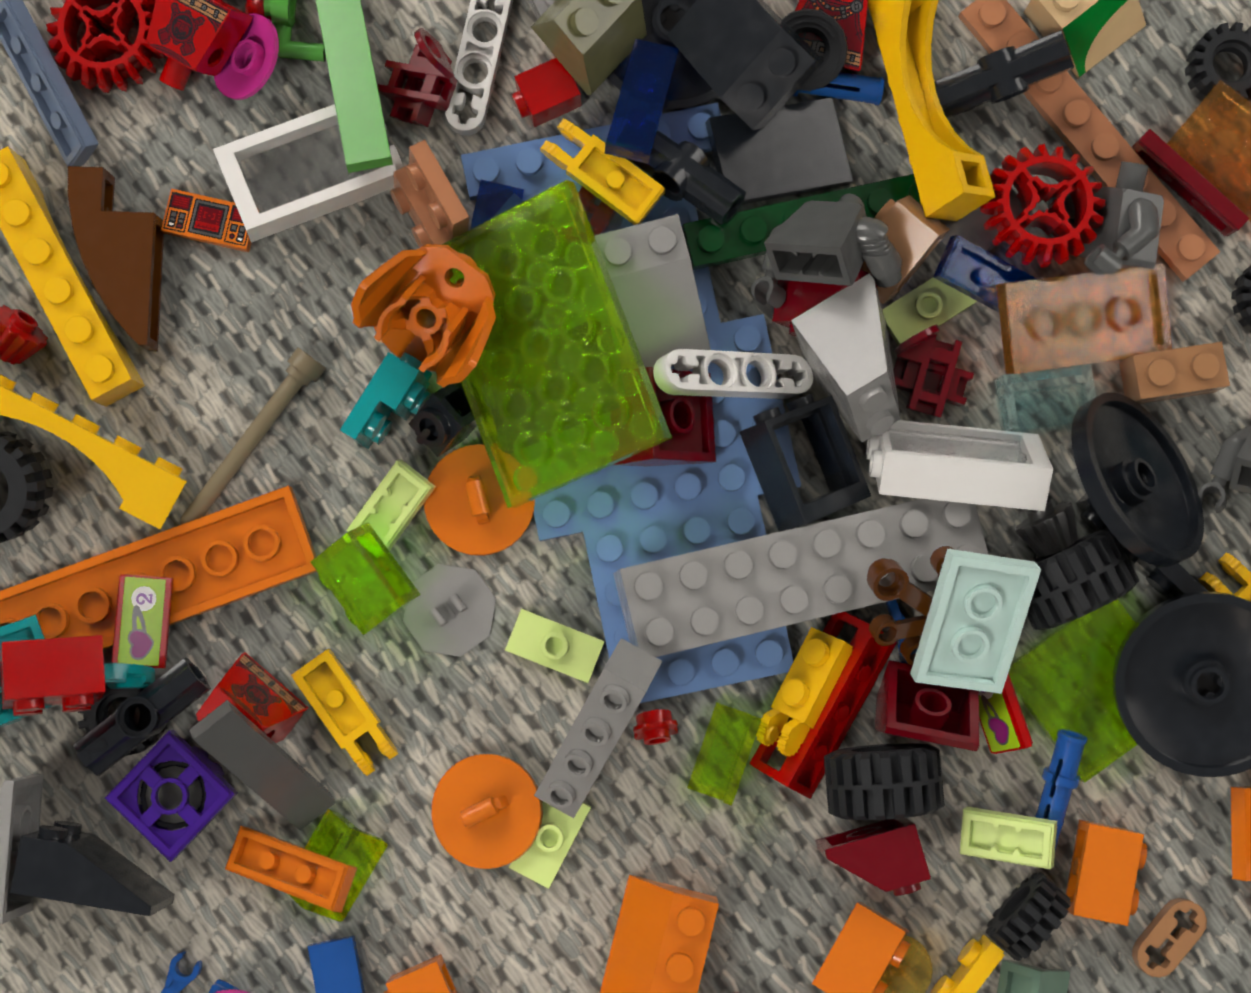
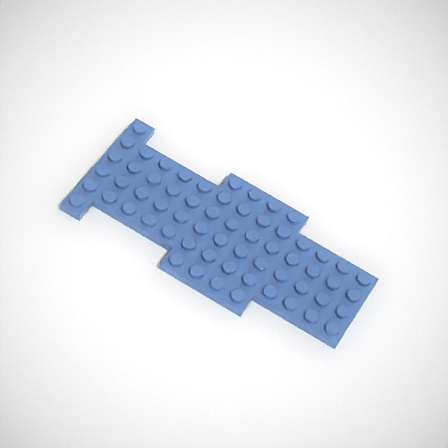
M718 103L641 119L677 144L688 141L697 145L705 153L712 151L705 122L708 118L721 116ZM632 120L585 129L583 131L590 136L594 134L616 151L618 139L621 137L624 128ZM561 134L461 155L470 200L513 192L581 254L551 288L529 269L532 281L538 282L543 287L540 293H547L550 298L549 302L543 304L546 308H552V316L544 317V322L551 324L549 331H542V335L545 337L544 342L595 319L602 322L616 373L624 372L593 258L590 237L630 227L633 224L566 174V170L561 169L554 162L550 161L540 150L546 140L558 145L572 158H575L582 148H579ZM663 195L642 223L678 214L682 226L685 223L698 221L696 207L684 198L680 201H672ZM709 267L693 270L711 350L772 353L764 314L721 323ZM710 362L708 373H711V380L721 385L723 382V372L717 364ZM748 364L746 368L747 378L750 383L759 387L761 383L760 373L756 367ZM521 373L517 377L516 384L520 381ZM712 396L716 462L648 467L614 465L612 412L521 450L524 467L534 487V517L539 541L579 533L584 534L609 658L621 638L629 642L614 572L630 566L766 535L758 496H762L764 493L739 432L756 425L753 416L775 407H779L781 415L784 414L785 409L782 399ZM786 425L774 431L796 487L800 488L801 482L789 427ZM786 626L656 657L662 660V663L640 703L788 673L793 663V657Z

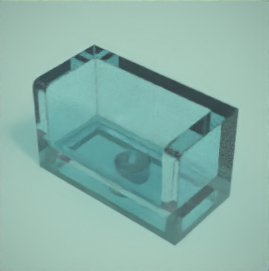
M1091 364L1006 374L994 380L1000 428L1002 431L1014 432L1072 424L1077 410L1084 403L1096 397Z

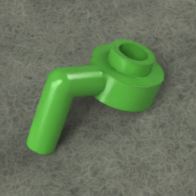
M264 0L265 16H271L272 23L278 33V57L325 62L324 44L291 41L297 0Z

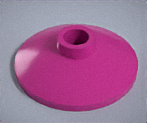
M249 14L253 17L249 27L221 72L214 76L215 84L219 91L234 100H244L256 94L270 78L277 62L279 52L277 30L268 18L260 14Z

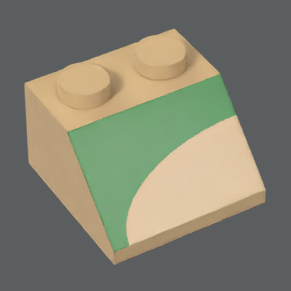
M1031 0L1023 12L1043 37L1053 32L1062 31L1074 65L1071 71L1078 79L1146 26L1139 0Z

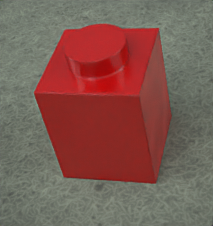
M557 58L514 76L517 92L511 94L520 117L525 118L529 116L534 127L582 106L581 93L574 78Z

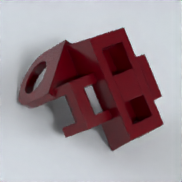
M419 28L414 32L417 44L414 47L409 64L386 60L385 67L392 71L388 85L378 84V90L386 98L395 101L390 117L405 123L428 127L435 109L447 111L458 80L454 77L455 75L451 68L452 61L444 52L441 43L426 30ZM405 78H408L404 89H402Z
M936 324L907 339L894 350L896 362L893 371L896 388L910 392L906 406L907 409L941 418L945 403L959 407L966 404L967 398L963 397L967 381L973 379L974 373L955 368L962 341L955 340L953 344L936 340V336L940 332ZM930 360L946 364V366L930 362ZM918 400L934 404V406L923 402H919Z

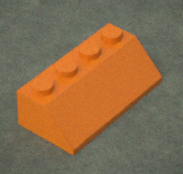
M629 874L600 993H698L719 907L717 897Z

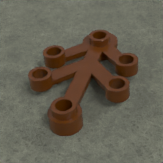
M950 546L939 547L931 555L930 564L937 572L938 578L947 549H953ZM885 558L878 559L870 565L867 574V583L876 597L883 601H892L899 598L923 615L895 621L892 616L881 614L871 621L869 632L876 643L881 646H889L897 640L904 639L900 645V653L906 662L913 666L916 653L911 654V652L919 646L921 639L919 635H922L933 597L912 584L907 573L897 561ZM890 627L887 632L879 634L883 628Z

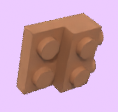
M424 139L409 147V164L393 172L394 189L390 190V194L399 212L402 215L408 212L414 222L415 227L411 228L419 247L426 244L449 245L455 251H459L467 247L469 215Z

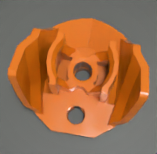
M426 244L417 250H402L359 284L351 302L354 317L352 323L358 328L374 327L377 332L374 336L376 340H382L387 348L398 358H401L405 352L421 361L422 364L418 369L423 373L426 370L436 372V383L445 388L447 385L462 382L476 367L496 319L493 307L496 294L489 275L480 269L470 256L458 253L449 245ZM452 268L460 270L464 275V279H459L456 284L450 281L454 275Z

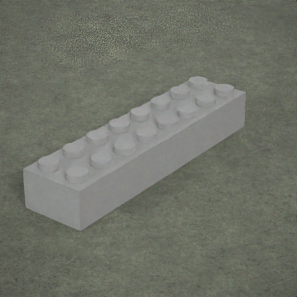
M918 499L619 569L613 574L629 642L654 657H659L887 602L877 598L867 583L868 569L878 559L885 558L897 561L907 573L909 581L924 592L935 590L938 582V574L930 564L931 555L936 549L942 546H950L954 550L987 555L988 551L976 504Z

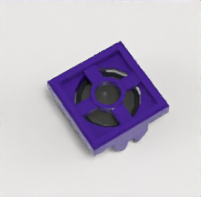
M169 730L105 797L169 862L174 861L238 794L222 777L224 775L222 767L218 763L211 762L206 751L197 746L191 747L174 730ZM143 780L140 792L141 804H139L137 795L140 782Z

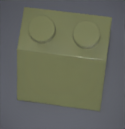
M556 0L531 26L587 95H592L647 35L642 0Z

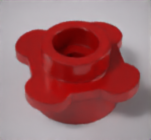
M665 709L650 710L636 716L637 725L633 727L634 738L636 740L644 739V744L646 745L666 743L671 740L670 735L678 733V722L672 720L671 711Z

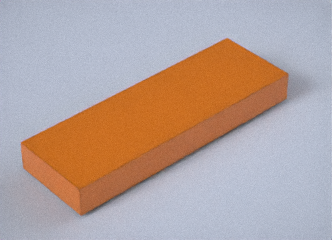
M240 826L225 870L333 912L342 913L357 867L258 830Z

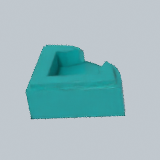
M104 663L105 683L110 689L146 688L155 681V669L152 667L137 664Z

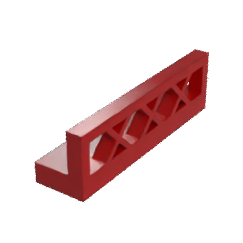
M846 612L833 614L823 630L824 633L837 638L845 623L858 629L850 642V645L853 646V651L814 728H810L803 744L800 745L794 756H787L779 771L767 764L778 742H774L770 746L760 743L749 765L809 799L812 798L825 774L824 756L839 749L897 644V641L889 646L877 644L869 632L870 624Z

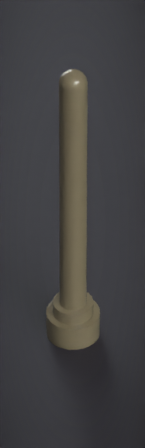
M299 347L296 348L287 360L290 363L285 370L288 373L287 377L180 518L181 525L204 517L302 385L307 387L312 380L317 382L326 370L325 366L314 360Z

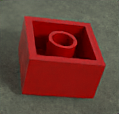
M102 635L1 642L2 709H13V716L43 714L45 706L62 705V712L91 710V706L95 705V702H99L106 692Z

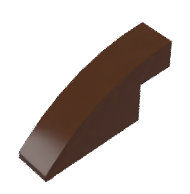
M68 166V200L72 228L80 256L92 284L109 312L126 333L144 349L158 352L164 233L161 231L163 220L154 212L113 211L115 177L104 167Z

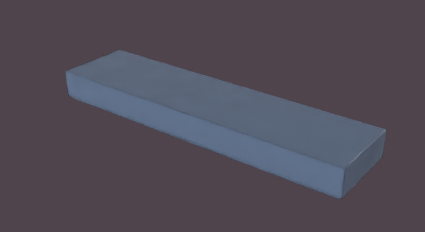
M2 0L0 3V40L67 167L82 166L87 162L99 143L23 0Z

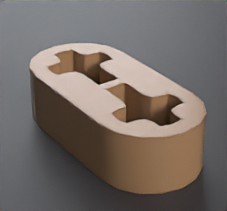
M1177 898L1170 900L1136 940L1132 950V957L1136 966L1151 977L1161 978L1173 972L1206 929L1207 918L1203 909L1188 899ZM1178 910L1184 913L1191 910L1189 919L1193 923L1192 927L1189 930L1180 927L1171 936L1170 934L1178 925V921L1174 917L1175 913ZM1167 939L1168 942L1160 952L1165 958L1163 963L1159 965L1152 962L1148 966L1146 963L1150 957L1145 952L1147 947L1151 945L1154 948H1159Z

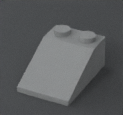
M678 214L590 237L593 258L624 372L654 367L660 357L676 349L711 350L693 268Z
M31 774L4 780L0 787V924L33 911L34 897L10 893L21 836L39 830L44 774Z

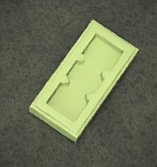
M950 266L888 305L882 311L887 329L899 346L907 339L933 325L941 326L974 305L977 300L961 276Z
M397 460L346 531L379 558H383L391 550L436 486L406 462Z
M521 609L505 651L589 683L605 641Z
M543 801L542 824L536 840L523 856L510 864L509 868L549 889L591 809V806L584 802L575 817L572 818Z
M965 807L962 816L960 854L1051 870L1054 867L1057 821Z

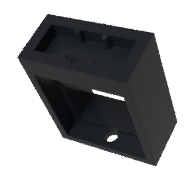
M812 394L806 395L787 403L789 412L782 415L779 407L772 408L753 416L756 425L739 432L779 532L806 525L872 496L832 395L816 402ZM799 420H802L830 490V492L805 503L801 500L774 431Z

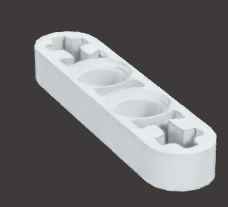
M489 0L470 1L454 69V77L458 82L449 107L445 112L449 126L455 133L470 136L483 128L513 0H495V12L487 9ZM481 22L493 23L497 27V34L491 41H478L473 36L475 26ZM469 64H483L488 69L486 79L478 84L467 82L463 77V72ZM460 88L473 94L471 108L477 117L469 118L467 124H461L459 116L454 114L455 110L462 111L466 102L465 93H458ZM474 94H483V97L479 98Z
M676 349L660 357L653 369L654 379L658 387L671 395L790 399L808 391L813 383V372L808 362L801 356L790 354ZM710 362L717 364L723 372V382L721 385L714 383L709 377L708 366ZM748 364L756 367L760 373L761 383L759 387L754 386L747 378L746 368ZM674 365L675 370L678 371L693 369V373L680 379L679 374L672 373L671 366ZM787 371L788 375L794 376L795 383L791 378L776 380V375Z

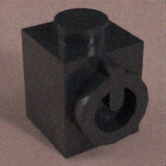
M462 381L447 385L445 388L434 392L409 422V425L417 435V442L420 445L425 444L439 457L465 440L486 416L489 409Z

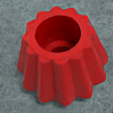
M3 305L0 307V359L12 365L21 364L47 345L48 337L38 327L37 321L31 315L22 310L10 309Z

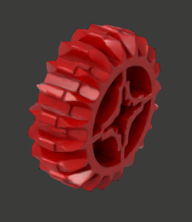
M61 0L64 3L62 8L50 7L52 16L58 20L46 24L47 31L54 36L47 42L49 48L57 54L54 57L55 62L61 69H66V75L71 80L76 82L81 80V84L89 90H93L98 84L102 92L109 94L114 81L121 91L127 92V78L131 77L137 84L143 85V77L139 74L143 68L148 72L156 73V67L150 61L151 57L157 59L165 58L164 54L149 47L148 45L151 43L146 40L156 0ZM111 4L104 10H94L99 6ZM138 14L139 31L134 44H132L128 39V34L134 25L132 20ZM83 21L86 25V33L80 40L82 46L78 49L77 32ZM95 24L100 25L103 29L114 32L119 41L111 35L107 36L102 33ZM109 55H122L114 60L103 62Z
M1045 143L1038 145L1034 154L1027 147H1023L1018 151L1017 159L1008 155L1001 162L1002 168H994L991 172L990 179L993 182L992 186L996 197L980 206V212L993 215L984 223V230L991 231L997 229L999 232L992 240L993 245L998 246L1003 241L1010 245L1005 253L1006 258H1012L1020 251L1022 252L1021 261L1023 265H1029L1035 255L1041 268L1047 267L1051 263L1052 257L1059 265H1062L1069 260V253L1075 257L1079 256L1085 250L1083 243L1091 244L1096 239L1097 234L1092 228H1099L1103 224L1104 217L1098 214L1097 211L1105 207L1106 200L1094 196L1102 188V182H1089L1087 179L1093 173V166H1087L1083 170L1076 166L1080 161V154H1074L1069 160L1063 158V146L1056 147L1051 156ZM1037 175L1051 177L1059 183L1051 185L1044 183ZM1012 184L1018 191L1016 196L1022 206V211L1016 218L1012 214L1009 200ZM1069 194L1075 207L1073 226L1068 222L1070 216L1064 207L1065 198ZM1052 197H1056L1044 212L1038 210L1033 215H1029L1037 203L1039 204L1042 200L1047 202ZM1037 227L1042 229L1048 236L1052 234L1055 238L1038 237L1027 232L1025 229Z

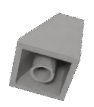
M869 273L854 282L852 286L844 288L791 320L804 359L810 365L814 378L828 397L832 395L838 411L861 442L872 436L885 433L895 422L900 420L888 329L875 280Z

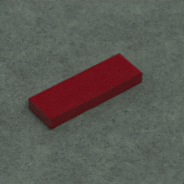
M1151 129L1145 132L1132 146L1153 173L1224 237L1238 231L1250 219Z

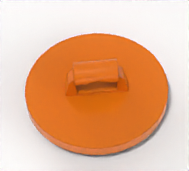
M484 444L461 447L442 458L428 477V481L435 485L436 488L424 503L427 521L436 536L447 546L458 552L475 556L492 555L501 552L516 543L531 523L535 505L532 480L522 463L512 454L504 452L501 448Z
M479 754L459 761L441 778L433 796L432 822L441 845L453 858L474 868L492 869L516 861L533 845L542 824V800L534 796L538 789L536 782L523 766L505 756Z

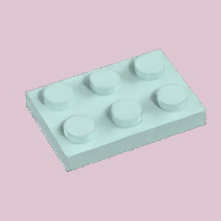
M947 549L910 672L916 683L1002 694L1041 572V568L1036 562Z

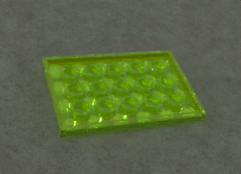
M565 180L442 244L449 245L458 253L470 256L477 266L489 275L496 294L493 303L496 319L476 367L461 383L508 508L521 506L672 438L574 182ZM452 268L454 275L450 281L456 284L459 279H464V275L460 270Z

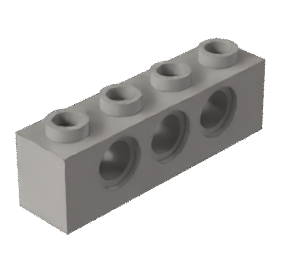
M620 639L534 794L536 798L572 818L575 817L646 694L662 660L628 641Z

